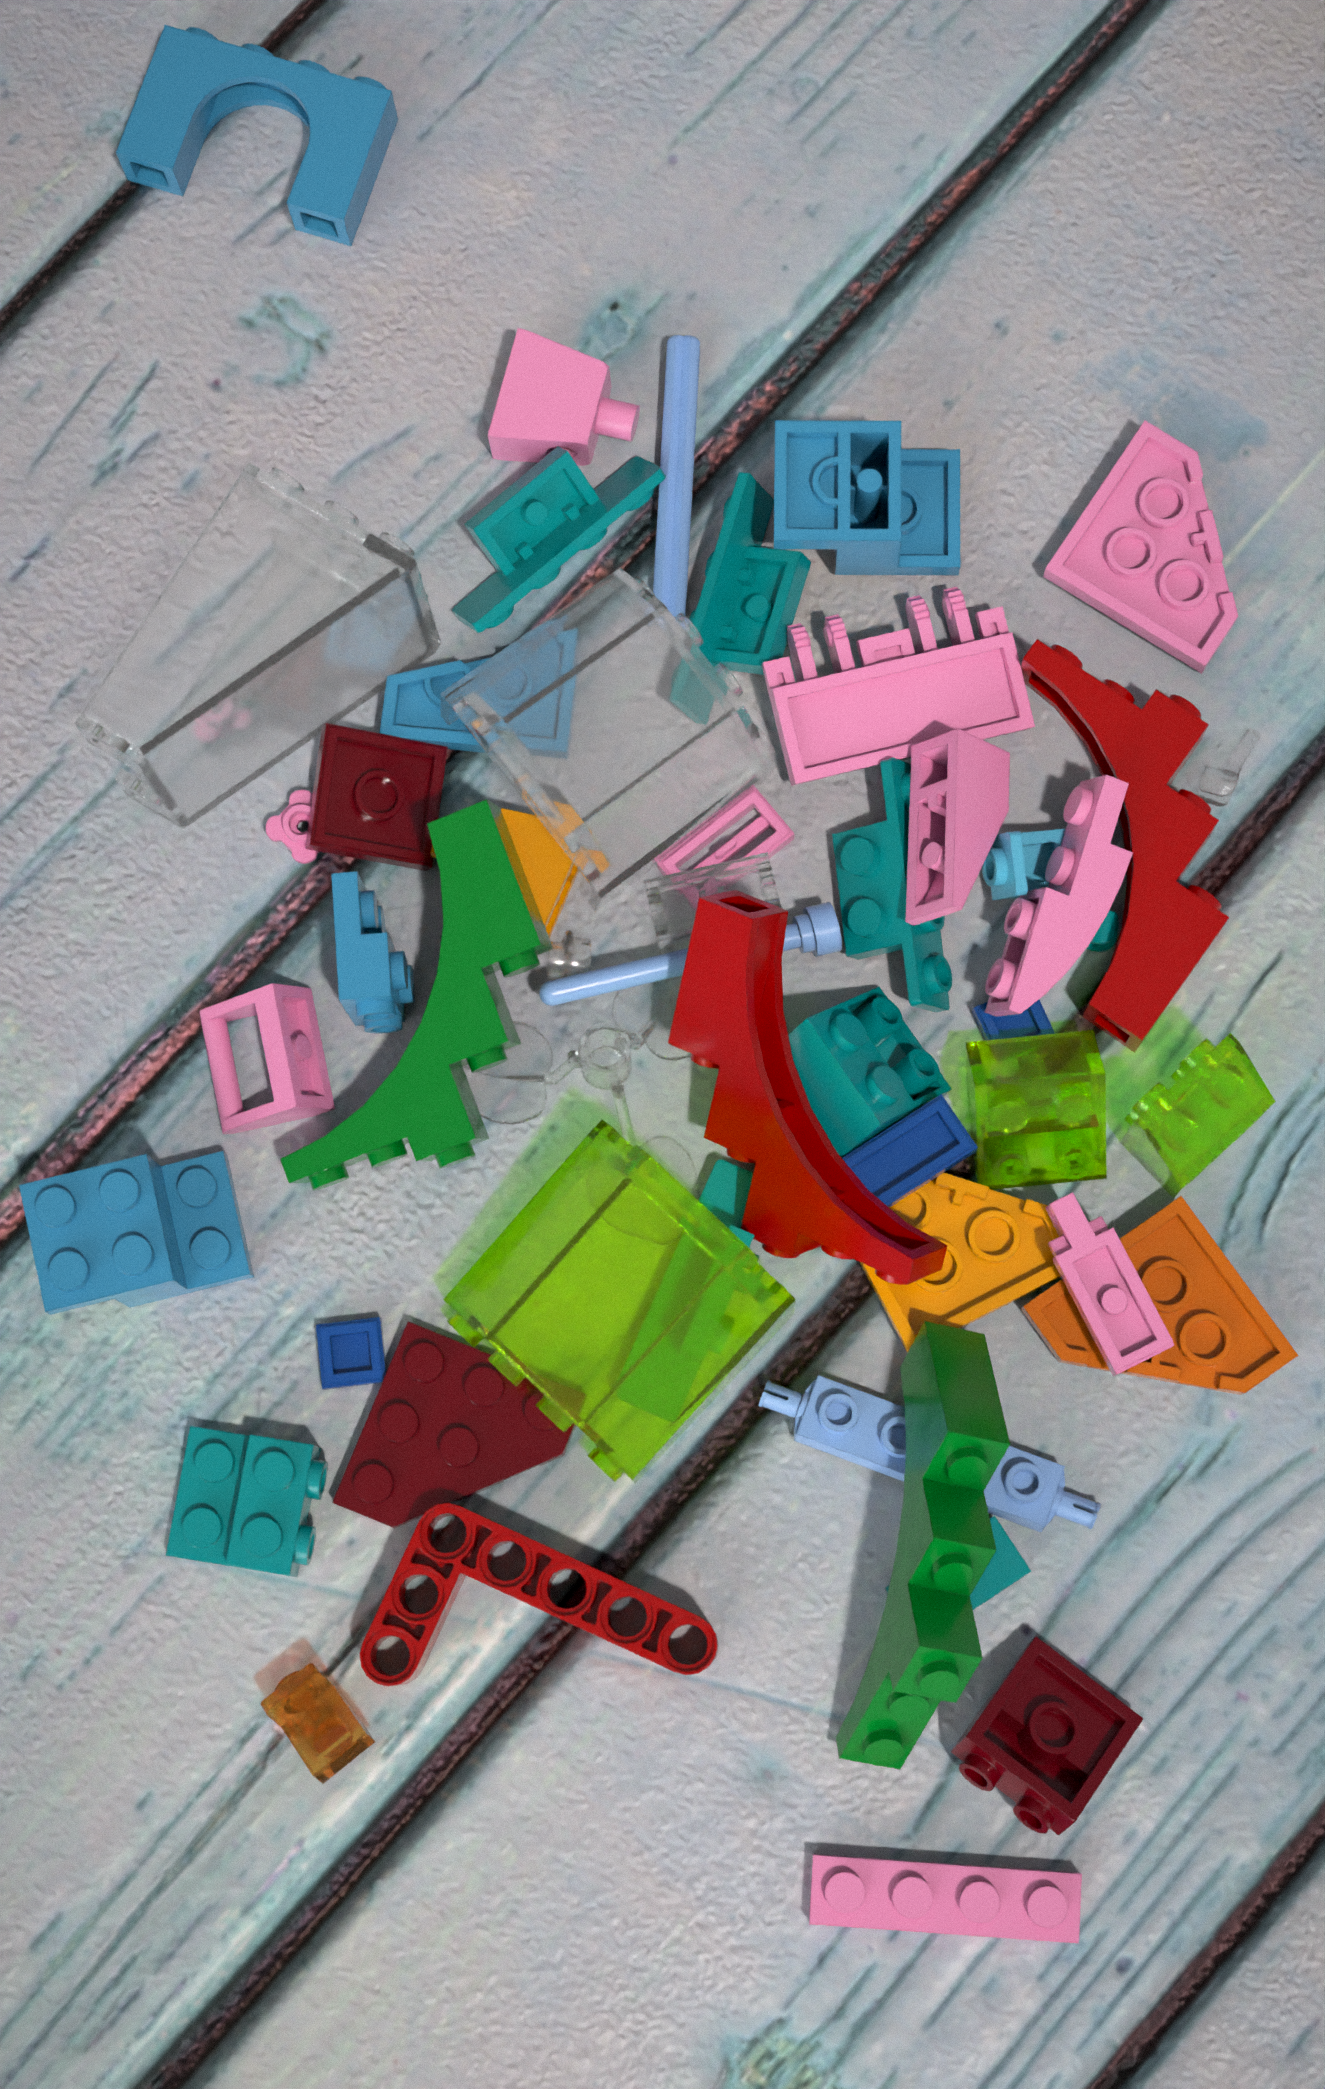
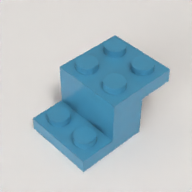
M775 420L774 549H835V575L959 576L960 449H901V421Z
M224 1151L160 1166L150 1156L144 1154L19 1185L44 1309L50 1315L113 1299L131 1308L254 1277L229 1160Z

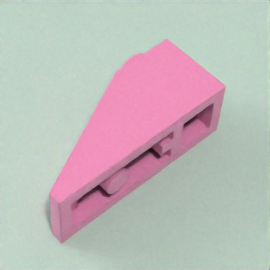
M959 728L913 745L911 750L905 922L914 926L962 910L1009 811L1010 753Z

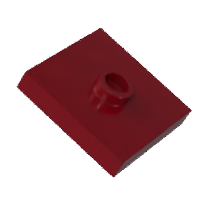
M326 723L321 730L305 849L423 871L431 869L434 858L431 856L433 844L427 823L439 819L448 747Z

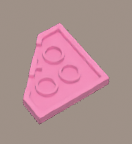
M1144 420L1045 568L1043 577L1202 674L1238 618V612L1233 592H1229L1222 563L1224 556L1213 512L1208 507L1202 483L1203 472L1198 452Z

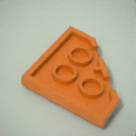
M1182 1196L1120 1238L1175 1345L1127 1369L1121 1374L1243 1395L1299 1356ZM1063 1279L1021 1308L1059 1363L1110 1371Z

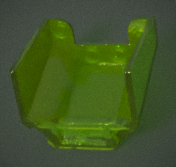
M603 1119L590 1131L443 1299L455 1312L447 1322L470 1345L475 1348L484 1339L491 1347L496 1349L487 1359L516 1387L526 1378L544 1395L535 1405L561 1431L565 1432L574 1424L595 1445L587 1456L614 1482L625 1474L634 1484L790 1320L795 1313L796 1299L757 1262L759 1260L758 1257L744 1242L647 1152L637 1145L633 1147Z

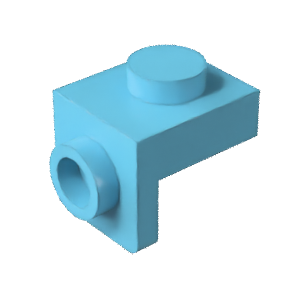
M1065 829L1023 833L1013 831L997 834L982 866L984 880L991 887L992 901L1018 898L1027 895L1030 890L1048 887L1049 882L1045 879L1047 863L1053 851L1058 846H1061Z

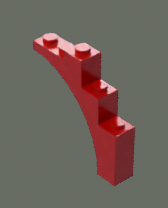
M1037 639L1022 659L1021 670L1025 684L1056 709L1085 744L1102 776L1109 775L1129 783L1118 817L1122 832L1123 849L1133 852L1126 871L1121 931L1108 971L1082 1017L1135 1053L1229 919L1227 915L1220 911L1221 903L1212 894L1195 885H1190L1187 889L1178 883L1219 822L1217 818L1210 814V806L1201 797L1185 789H1180L1179 792H1176L1169 787L1200 744L1209 724L1200 719V711L1191 702L1175 694L1167 697L1157 689L1141 709L1134 704L1135 699L1126 688L1109 679H1105L1103 682L1099 681L1082 669V662L1071 651L1056 644L1048 647Z
M738 890L699 897L668 1044L691 1053L690 1059L698 1065L719 1069L704 1138L727 1148V1155L735 1160L745 1163H756L741 1229L755 1235L753 1239L761 1242L762 1248L774 1256L796 1258L802 1253L821 1246L822 1251L830 1256L846 1260L855 1259L874 1268L875 1274L880 1279L893 1284L908 1285L942 1270L948 1246L905 1222L865 1187L836 1152L810 1106L793 1061L783 1011L782 954L788 910Z

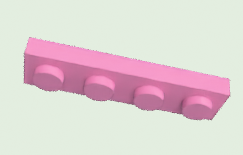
M813 1854L809 1924L1079 1943L1082 1874L1066 1871Z

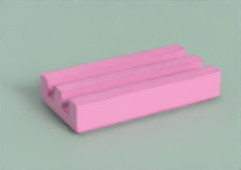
M753 787L659 861L657 867L663 876L671 881L673 888L678 894L686 899L689 907L696 914L699 897L723 893L732 889L794 840V832L757 788ZM755 808L761 816L685 876L678 869ZM769 827L775 831L774 834L699 893L694 888Z

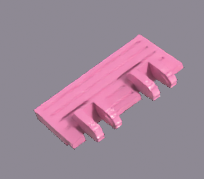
M957 587L944 589L942 608L952 646L938 649L929 608L924 598L920 597V595L906 598L905 607L909 628L856 641L862 665L861 668L857 669L855 668L842 618L838 614L825 617L823 633L834 674L819 678L813 659L810 638L805 630V626L801 625V623L787 626L788 647L797 683H795L789 656L763 662L761 665L791 786L878 766L882 760L893 757L899 760L911 758L913 745L957 728L982 740L1035 727L1013 633L1008 631L1003 606L975 613L980 640L975 641L964 595Z

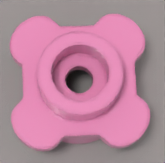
M308 790L293 792L289 797V805L279 816L270 817L265 827L269 839L274 842L281 841L292 852L293 859L301 864L313 862L319 851L305 849L308 830L305 832L298 830L300 822L305 821L309 823L313 794Z

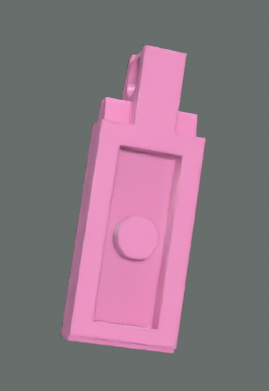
M1073 1192L1051 1202L1045 1209L1059 1235L1058 1238L1048 1243L1054 1256L1052 1260L1112 1375L1116 1376L1175 1346L1115 1229H1109L1102 1216L1088 1222Z

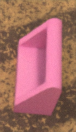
M271 983L199 1011L223 1134H235L309 1118L335 1109L311 988ZM257 1015L274 1101L244 1111L227 1022Z

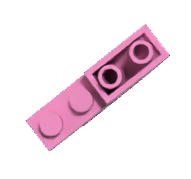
M1103 775L1081 781L1079 786L1075 787L1069 795L1063 813L1064 821L1068 822L1061 846H1058L1050 856L1045 871V879L1049 882V886L1030 890L1027 895L1018 897L1011 904L1007 912L1004 932L1008 934L1002 957L995 961L986 980L985 991L990 996L984 1013L995 1017L1021 1014L1043 997L1070 970L1092 941L1115 900L1133 854L1131 851L1111 844L1129 783L1109 775Z

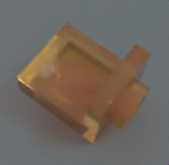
M310 1663L301 1670L285 1676L277 1684L275 1691L261 1702V1707L267 1716L282 1728L311 1774L322 1784L375 1743V1740L338 1685L314 1663Z

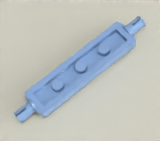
M819 1375L808 1386L804 1394L772 1383L770 1380L767 1381L758 1406L795 1418L794 1441L904 1481L906 1459L905 1407ZM1011 1446L1007 1449L984 1490L988 1513L1038 1532H1042L1055 1515L1092 1530L1101 1503H1096L1064 1491L1065 1466Z

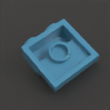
M357 871L331 873L339 1001L354 1025H364V1030L367 1033L384 1034L400 1031L403 1029L402 1022H405L404 1003L415 1002L412 965H407L405 951H396L386 932L383 906L377 905L375 890H366Z

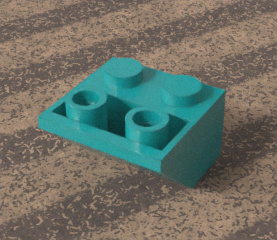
M880 986L806 1018L788 1034L793 1061L810 1106L841 1158L939 1095L945 1096L952 1090L939 1071L935 1059L924 1050L904 1022L898 1007L887 998Z

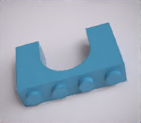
M165 25L116 150L127 180L184 196L204 141L212 128L221 119L245 107L259 105L278 107L294 114L310 130L309 143L287 200V206L295 230L352 247L398 122L392 91L386 89L380 82L368 77L358 76L350 79L330 73L324 66L310 60H300L298 63L275 57L265 48L255 44L246 43L240 47L226 43L200 28L188 27L186 30Z

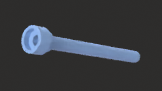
M830 902L805 907L803 915L793 917V923L786 925L783 952L799 948L802 954L812 951L813 955L818 957L841 951L840 927L835 910ZM688 948L550 980L540 987L539 996L544 1004L555 1006L682 976Z

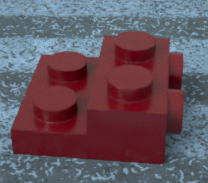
M1035 1636L1025 1647L995 1692L983 1704L951 1750V1753L962 1760L959 1765V1771L968 1782L984 1791H992L996 1787L1016 1802L1013 1812L1026 1827L1042 1834L1047 1833L1051 1829L1059 1836L1076 1822L1144 1718Z

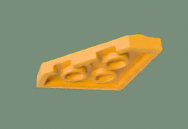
M942 1173L890 1207L905 1222L948 1246L942 1270L908 1285H898L884 1281L875 1274L874 1268L860 1262L907 1353L924 1321L961 1329L1061 1277L1052 1260L1054 1256L1048 1246L1050 1241L1059 1237L1045 1209L1048 1205L1029 1199H1019L991 1190L988 1186Z

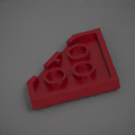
M407 1322L332 1503L392 1528L400 1527L423 1516L428 1509L437 1504L456 1503L498 1485L506 1479L563 1457L587 1401L588 1394Z

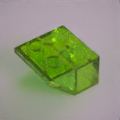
M1093 1030L965 1042L967 1098L972 1139L978 1147L974 1153L977 1183L994 1190L1107 1179L1106 1073Z
M1231 1033L1216 1046L1208 1038L1202 1041L1179 1063L1180 1067L1170 1076L1176 1083L1168 1090L1161 1082H1158L1131 1108L1132 1111L1124 1119L1130 1126V1129L1120 1143L1173 1198L1258 1121L1276 1102L1241 1043Z

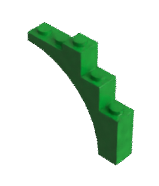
M486 799L427 823L440 870L443 930L437 975L422 1021L395 1069L362 1107L324 1137L280 1159L289 1183L310 1182L313 1191L332 1186L349 1178L346 1167L369 1159L371 1168L405 1157L408 1155L405 1148L407 1143H410L416 1161L436 1160L439 1169L476 1156L472 1145L489 1139L463 1067L469 1065L471 1073L490 1069L508 1060L505 1050L521 1044L495 972L501 970L504 978L527 972L540 965L537 955L553 949L501 808Z
M924 1321L900 1366L905 1404L906 1459L898 1542L886 1604L873 1650L857 1694L836 1736L839 1759L894 1769L902 1768L940 1701L957 1702L983 1658L970 1595L997 1550L984 1490L1010 1446L985 1334Z

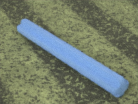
M673 335L667 341L660 468L666 478L659 484L652 601V624L654 627L664 630L683 628L686 618L700 342L698 338L691 335Z

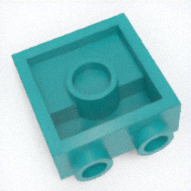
M190 1426L165 1556L298 1577L300 1564L307 1566L310 1564L315 1545L316 1527L307 1525L311 1500H321L327 1479L328 1462L319 1460L321 1448L312 1444Z

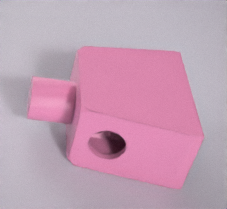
M518 328L488 432L492 458L503 461L538 463L559 446L569 452L577 465H588L593 459L599 435L630 442L633 441L639 420L640 405L609 398L612 385L610 368L605 362L528 330Z

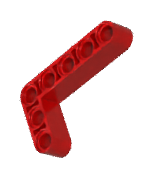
M443 1503L428 1509L419 1520L362 1643L360 1662L366 1676L376 1684L399 1686L408 1684L416 1679L428 1660L466 1576L675 1673L692 1675L701 1673L709 1668L716 1658L719 1645L717 1634L711 1624L700 1616L459 1505ZM457 1516L466 1527L465 1542L456 1551L443 1553L437 1549L433 1542L432 1534L434 1527L444 1517ZM507 1543H515L521 1546L525 1552L526 1566L519 1577L514 1580L504 1581L498 1578L492 1570V1557L498 1547ZM563 1571H577L586 1582L587 1590L585 1597L574 1608H561L555 1604L551 1597L550 1588L552 1581ZM428 1576L437 1586V1603L430 1611L416 1614L406 1604V1587L416 1577ZM624 1598L639 1600L642 1602L647 1613L644 1628L641 1632L629 1637L618 1634L610 1622L611 1609L616 1602ZM686 1625L696 1626L701 1629L707 1637L708 1643L706 1654L702 1660L690 1665L682 1664L674 1659L669 1645L675 1630ZM395 1636L407 1644L410 1659L404 1671L397 1675H389L380 1668L377 1662V1652L384 1640Z

